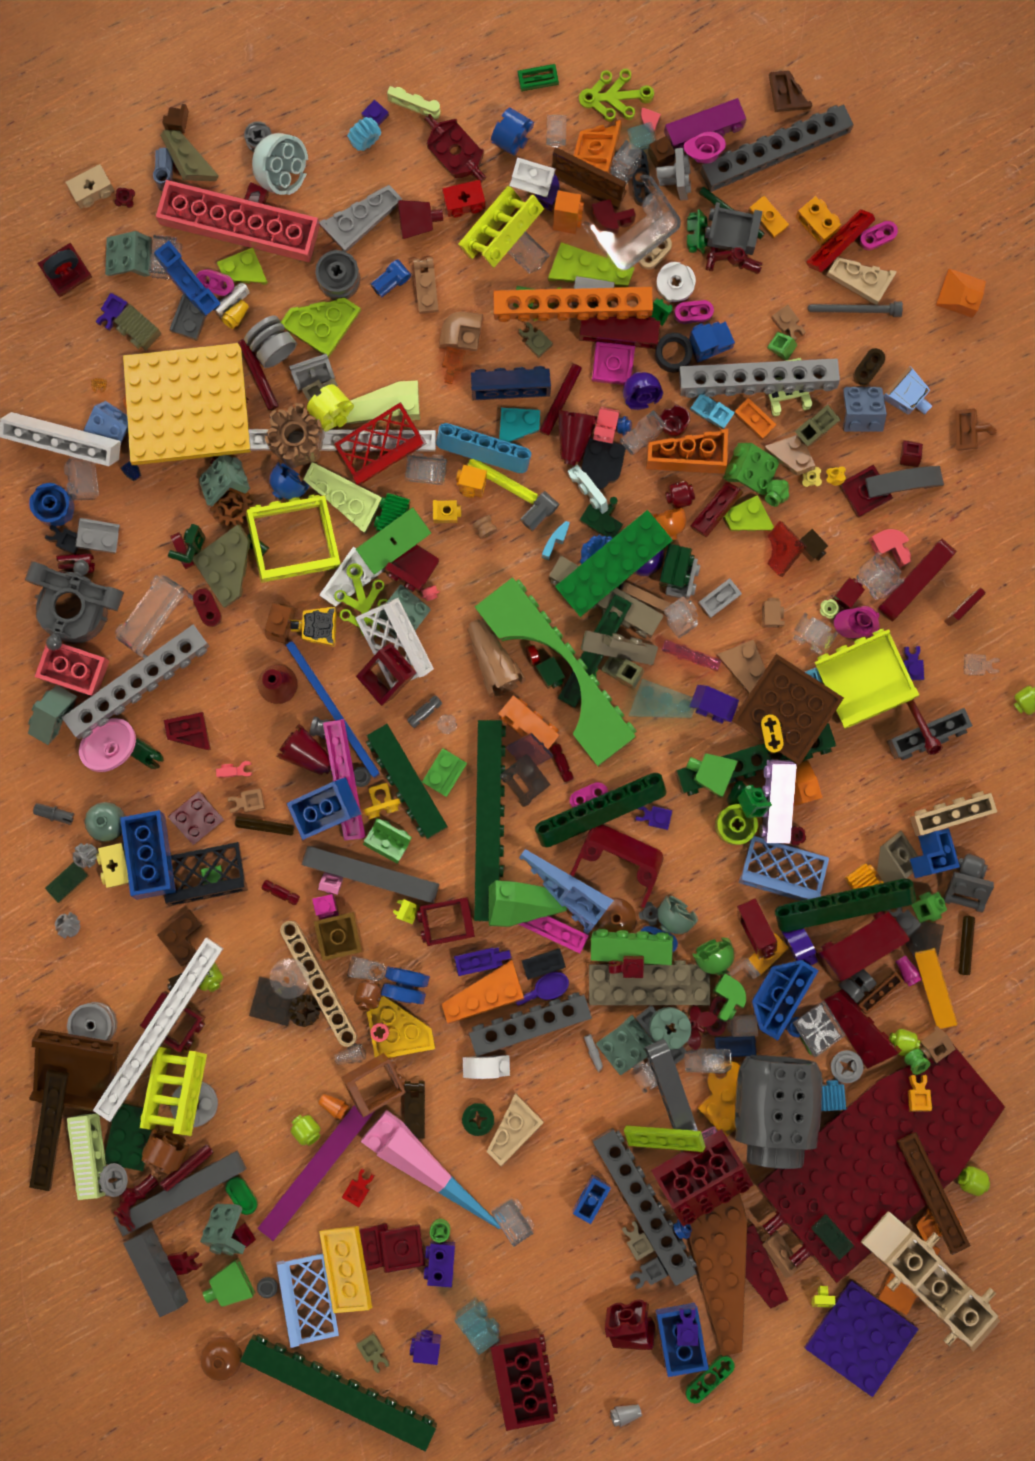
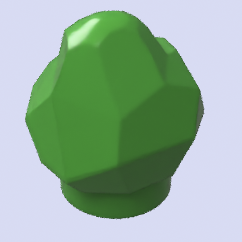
M785 480L771 481L765 496V500L769 505L777 507L789 499L788 482Z

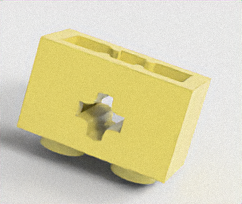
M124 843L98 848L97 861L99 865H102L103 873H101V880L103 885L106 884V888L129 884ZM113 862L118 863V867H115V869L110 868Z

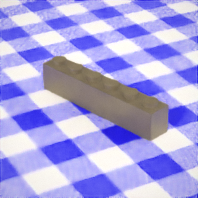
M560 556L549 575L550 583L556 586L579 566ZM618 588L593 607V609L598 607L603 610L601 613L604 615L615 594L633 603L621 625L628 629L629 627L636 629V634L645 639L647 636L649 638L652 637L664 616ZM614 606L610 610V612H616L618 617H621L623 613Z

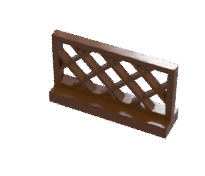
M555 147L552 168L556 169L555 175L558 180L599 201L611 199L613 208L618 210L627 193V190H625L626 182Z

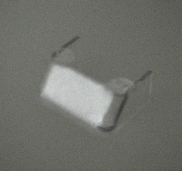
M643 174L640 176L651 192L644 198L642 203L643 210L647 216L617 239L613 233L608 231L599 234L592 223L586 221L582 223L598 248L617 268L622 270L630 269L674 234L681 225L680 217L653 177Z
M164 574L156 575L150 584L152 586L126 622L120 624L115 631L118 641L144 659L148 656L142 652L185 595L189 599H193V596L185 588Z

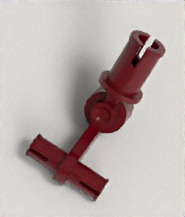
M711 247L710 252L707 253L706 259L708 261L705 269L713 271L716 261L728 259L732 265L738 264L739 269L744 268L759 274L762 269L760 266L763 264L749 258L740 247L723 252H718V248Z
M151 1174L138 1186L135 1185L132 1189L126 1188L119 1195L120 1208H117L119 1213L114 1210V1215L118 1218L119 1224L125 1226L129 1232L133 1231L130 1226L133 1229L136 1227L131 1221L130 1206H133L138 1199L146 1198L145 1195L159 1184Z

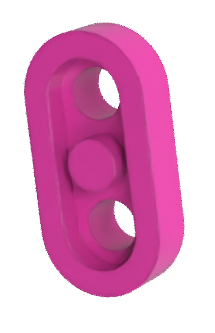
M884 221L862 233L859 240L860 245L865 250L876 249L894 240L898 233V228L892 221ZM883 231H888L890 235H885ZM866 239H871L872 243H867Z
M209 269L199 271L196 275L206 289L209 288L212 293L225 296L234 289V282L228 275Z
M706 300L683 302L676 306L674 316L682 324L705 322L711 319L714 307ZM700 310H706L707 314L702 315ZM686 312L687 316L683 317L680 313Z
M597 782L575 791L570 797L571 807L580 805L576 802L577 797H582L584 799L583 803L598 797L594 794L595 789H600L602 791L601 795L608 792L607 787L603 783Z

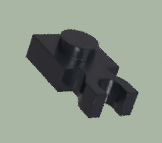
M51 525L50 530L55 532V535L53 537L46 535L45 539L49 542H57L56 546L61 550L73 555L76 554L79 549L75 547L77 533L64 528L63 532H60L55 526Z

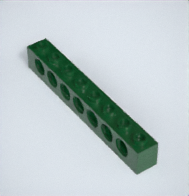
M829 723L817 738V747L811 748L803 761L813 758L812 754L820 752L821 755L832 752L831 748L835 747L836 743ZM765 743L721 756L736 760L742 765L740 772L733 771L728 784L736 782V777L744 775L745 779L756 776V771L762 769L764 771V767L767 766V760H773L770 756V751L765 747ZM780 753V757L778 760L790 759ZM753 755L760 757L761 764L759 766L752 764L751 758ZM686 767L675 771L682 794L687 793L688 796L699 793L698 789L704 788L693 781L695 771Z

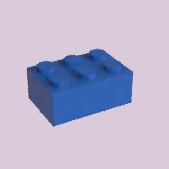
M346 777L286 803L302 840L361 815Z
M696 1303L656 1309L667 1376L672 1377L709 1370ZM679 1308L684 1309V1316H690L691 1308H695L696 1315L693 1323H698V1346H677V1323H682Z

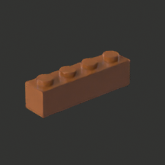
M894 971L859 1001L857 1005L864 1014H868L905 981Z

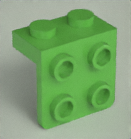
M738 443L733 451L732 459L726 467L723 479L728 482H740L758 494L765 495L779 462L778 459L753 443Z

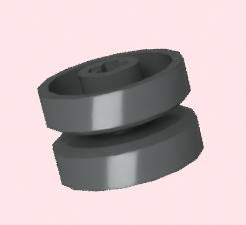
M333 250L320 257L316 264L315 273L320 290L324 295L332 300L348 299L353 296L360 286L361 277L357 262L352 255L345 251Z

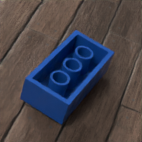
M158 810L120 817L131 897L139 900L176 893L165 814Z

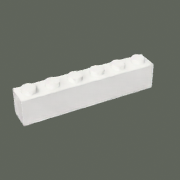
M13 412L0 418L1 438L110 466L119 460L121 445L119 440Z

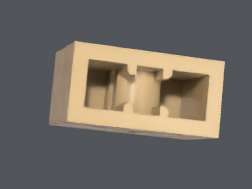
M100 164L66 181L80 209L92 206L95 201L107 198L115 191Z

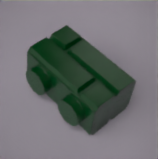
M674 544L668 545L659 585L682 590L684 585L688 586L690 574H687L688 566L692 567L695 555H691V548Z

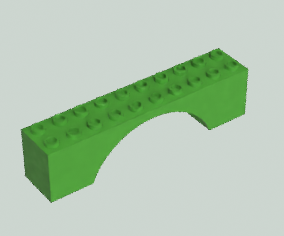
M512 577L477 604L475 608L502 642L514 639L535 641L552 648L569 663L579 682L582 701L580 718L573 735L599 767L634 740L637 731L630 722L627 724L622 719L624 714L619 707L611 705L612 698L605 690L600 691L598 688L600 683L593 674L589 676L586 673L588 668L581 658L576 660L573 656L576 652L568 642L566 644L562 642L563 635L556 626L552 629L549 625L551 620L544 611L541 613L538 611V603L532 595L528 597L525 594L527 589L519 579L515 581Z

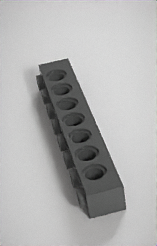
M843 104L839 107L835 105L830 107L827 112L822 114L816 113L804 122L802 120L795 122L790 128L778 129L771 136H762L752 144H743L736 151H727L712 163H703L700 173L708 190L713 192L851 132L854 124L845 105ZM825 122H830L833 126L828 127L825 125ZM812 129L816 134H809L807 130ZM789 137H795L798 141L792 142ZM776 144L780 149L776 150L771 145ZM754 152H760L763 156L757 157L754 155ZM741 159L745 164L740 165L736 160ZM725 167L727 172H721L718 168Z
M611 1128L592 1139L675 1286L697 1274L694 1269L697 1267L691 1255L687 1257L684 1252L687 1248L682 1239H677L673 1233L674 1225L671 1219L668 1221L663 1215L666 1213L661 1202L656 1203L653 1196L656 1193L650 1184L646 1185L642 1178L645 1177V1174L641 1167H635L632 1161L635 1159L630 1148H624L622 1142L625 1140L620 1131L615 1132L614 1128ZM614 1146L619 1147L621 1150L620 1154L616 1157L609 1154L610 1149ZM627 1164L631 1167L628 1174L620 1173L619 1170L622 1165ZM638 1182L641 1184L638 1192L630 1190L632 1183ZM642 1201H650L651 1207L648 1210L641 1209L640 1204ZM654 1218L661 1220V1225L657 1228L650 1225ZM665 1236L672 1238L671 1243L667 1246L661 1244V1239ZM675 1254L682 1256L681 1262L677 1264L671 1262V1258Z

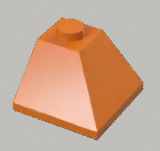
M949 268L936 305L973 318L980 307L986 281Z
M809 761L802 762L800 765L796 764L793 806L823 798L817 777Z

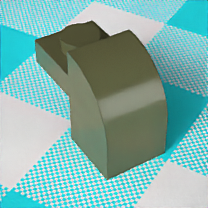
M826 405L795 432L808 447L822 438L841 419L829 405Z
M609 656L601 669L602 672L632 689H635L645 672L642 667L628 659L623 660Z

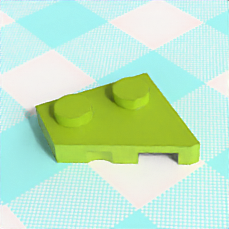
M253 248L217 262L221 273L230 276L234 283L239 281L248 284L250 282L263 285L268 284Z
M758 495L732 507L723 517L730 531H773L775 529Z

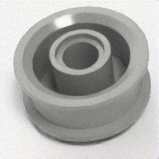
M205 1082L201 1084L198 1099L199 1107L196 1110L193 1127L207 1123L217 1111V1095L214 1089ZM182 1086L175 1090L172 1097L180 1098ZM170 1105L172 1115L176 1119L178 1106Z

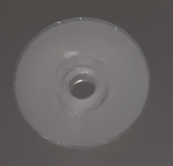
M286 958L273 966L270 973V983L273 990L279 996L286 999H294L306 991L309 984V974L306 967L300 961ZM285 976L289 977V983L285 982Z

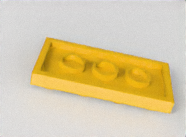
M359 1226L319 1231L333 1313L372 1309Z

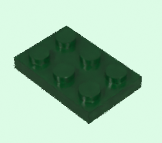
M123 1103L112 1119L105 1153L107 1165L115 1163L123 1168L138 1171L145 1170L146 1163L141 1160L143 1157L142 1151L152 1130L140 1128V1118L144 1107Z

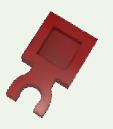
M361 1168L358 1174V1181L352 1179L341 1197L358 1208L370 1190L366 1185L375 1177L374 1174H371L370 1178H363L364 1168Z

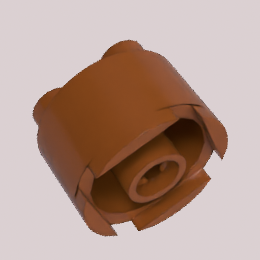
M153 1129L142 1151L143 1157L141 1160L146 1164H154L160 1167V1171L166 1174L179 1170L190 1145H185L186 1140L171 1131L165 1130L164 1133H160V1129Z

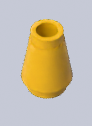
M239 300V302L223 313L222 322L230 329L238 327L249 308L248 304L243 300Z

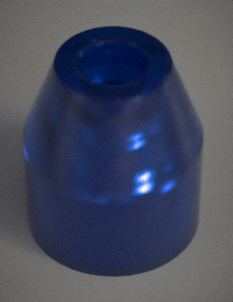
M130 461L120 468L125 476L132 481H136L141 477L138 465H132Z

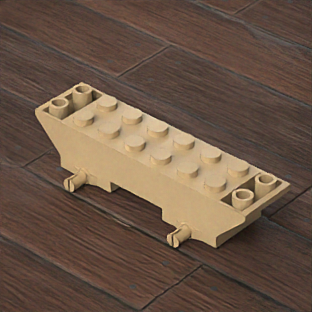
M888 1211L861 1241L895 1275L887 1286L894 1292L901 1282L906 1285L951 1330L949 1335L943 1340L949 1347L959 1338L974 1352L1000 1322L998 1315L991 1309L989 1301L996 1293L989 1288L982 1297L977 1295L936 1255L932 1247L941 1239L936 1233L933 1232L929 1239L924 1241Z

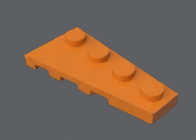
M513 960L442 1003L447 1023L450 1024L524 1000Z

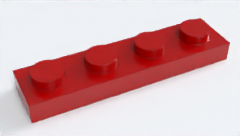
M860 209L806 262L809 268L818 272L825 270L876 220L873 213Z

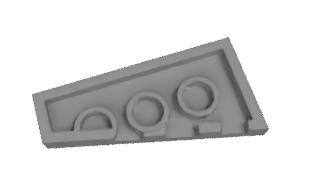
M388 185L367 196L361 202L352 204L346 210L333 214L331 218L320 221L319 224L339 247L347 252L398 206L397 201L402 200V198Z

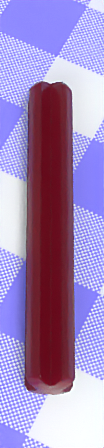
M243 338L238 341V344L241 347L245 361L269 411L278 408L275 396L255 352L251 351L250 346L245 343Z
M572 364L540 428L542 434L550 435L558 419V412L562 410L581 372V366Z

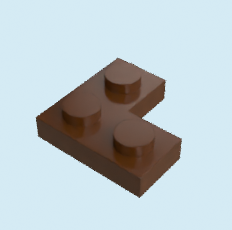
M188 910L157 934L181 966L188 963L197 952L187 937L201 927L202 924L191 910Z

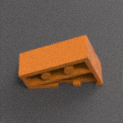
M558 190L554 208L553 230L576 234L577 228H581L584 207L582 195Z
M513 695L498 713V718L545 755L560 735L557 733L559 730L551 723L547 725L538 712L535 710L532 712L527 707V703Z

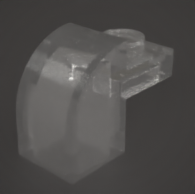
M653 410L642 418L635 428L624 435L620 442L631 455H634L641 448L646 447L648 442H652L662 432L666 424Z

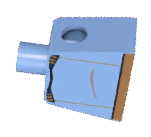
M911 366L908 367L884 395V401L908 415L915 407L924 415L932 407L924 399L930 389Z

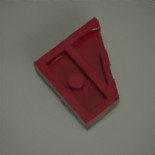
M203 712L164 720L167 740L208 751L211 750Z

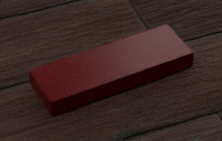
M727 481L690 527L707 538L740 498L743 491Z

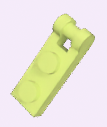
M389 87L387 92L388 101L427 117L429 114L434 119L440 117L441 112L438 101L432 100L429 102L420 95L406 93L400 87Z

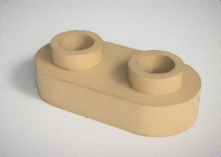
M666 235L656 236L640 252L639 265L646 270L653 269L670 252L672 247L671 239ZM663 244L665 248L660 249L658 245ZM645 258H650L652 261L647 263Z

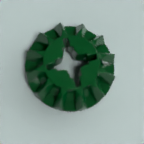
M475 1103L468 1106L464 1111L462 1124L469 1134L483 1136L492 1129L494 1115L492 1110L485 1104ZM476 1111H478L480 1117H487V1119L481 1121L480 1128L476 1122L469 1121L475 1118Z

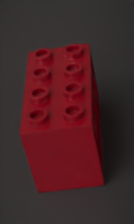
M722 1129L703 1139L705 1144L703 1152L685 1150L651 1170L682 1226L692 1224L698 1217L712 1212L714 1208L722 1203H728L734 1196L748 1191L753 1186L743 1163Z
M538 1328L491 1338L490 1348L506 1431L554 1422L555 1414H558L556 1396H551V1393H554L552 1375L548 1376L547 1374L550 1372L548 1354L544 1355L543 1353L546 1351L544 1334H540Z

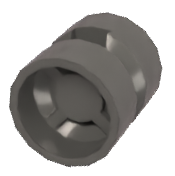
M864 969L838 984L856 1004L865 996V991L869 992L877 985L876 981ZM857 979L863 984L861 987L855 982Z

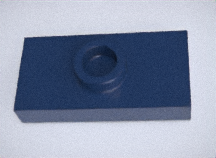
M755 1035L714 1037L716 1058L756 1055Z

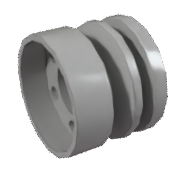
M274 315L254 325L244 337V341L250 346L251 351L257 352L256 357L264 368H270L279 364L297 346V342L289 332H284V325Z

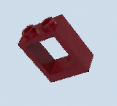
M390 643L380 649L356 677L375 700L383 706L392 700L417 672L393 644ZM379 661L398 680L390 690L385 687L371 670Z
M468 897L420 906V911H417L419 923L423 922L424 930L421 931L423 943L427 942V946L475 937ZM460 904L466 933L432 940L426 910Z
M756 898L737 906L738 919L758 959H768L774 956L777 951V940Z
M163 991L140 1024L142 1028L146 1030L169 995V992ZM188 1005L183 1011L197 1020L183 1041L179 1043L169 1035L163 1041L179 1053L183 1052L184 1049L188 1051L194 1042L192 1040L194 1034H199L205 1026L203 1021L206 1017Z

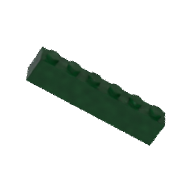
M385 724L366 735L369 739L366 741L371 752L375 750L379 756L376 758L381 769L385 767L389 773L386 775V778L391 786L396 785L399 790L396 795L401 803L406 802L409 807L406 810L411 820L416 819L419 825L416 829L422 838L426 836L427 839H430L447 829L446 822L389 725Z

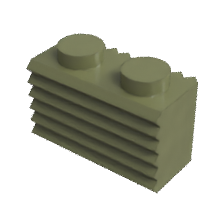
M131 304L114 320L117 325L115 329L121 335L125 336L127 334L132 338L130 342L137 349L142 347L145 351L148 350L153 342L161 336L159 329Z

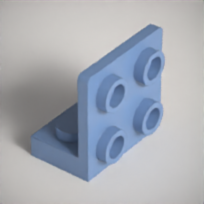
M104 401L94 406L83 431L119 440L122 443L125 434L128 432L127 414Z

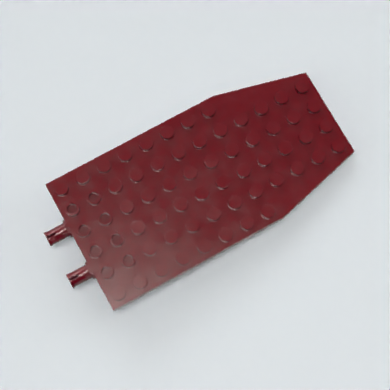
M956 1047L954 1051L938 1063L929 1058V1068L923 1073L916 1075V1082L919 1084L921 1083L920 1077L927 1075L925 1090H930L932 1111H910L908 1091L913 1090V1087L910 1084L909 1077L914 1074L911 1071V1066L908 1065L877 1080L849 1104L846 1110H842L819 1130L817 1148L804 1151V1164L801 1168H776L756 1185L767 1198V1202L776 1211V1215L762 1225L763 1228L771 1236L785 1224L802 1243V1247L789 1257V1260L793 1262L796 1268L811 1256L826 1270L834 1282L838 1283L872 1253L861 1241L888 1211L905 1224L926 1205L897 1140L913 1132L917 1133L943 1189L960 1175L1005 1106Z

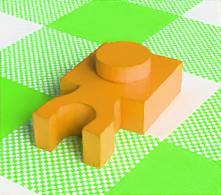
M911 1075L909 1080L913 1090L908 1091L910 1111H932L930 1090H925L927 1075L920 1077V1084L916 1082V1075Z

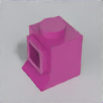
M334 894L312 899L316 916L318 915L319 920L339 916Z

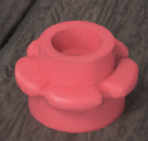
M436 585L421 590L423 595L421 598H426V601L433 600L438 597L437 594L440 590H437Z

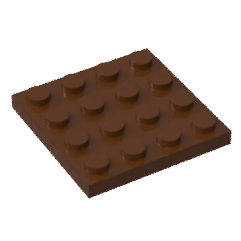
M776 654L732 722L764 742L761 721L766 715L776 716L780 722L783 737V747L778 752L800 765L844 697ZM768 718L764 725L765 727L768 726L770 733L774 732L773 725H776V722ZM771 735L772 741L768 745L773 746V749H777L780 741H776L775 736Z

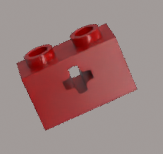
M480 180L442 188L448 217L458 218L465 213L471 212L475 214L486 209Z

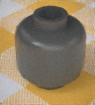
M967 854L964 859H959L960 867L956 868L960 870L959 873L984 879L988 865H985V859L972 854Z

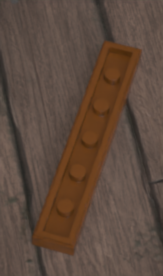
M913 1132L897 1140L899 1148L950 1254L954 1255L970 1247L971 1245L917 1133Z

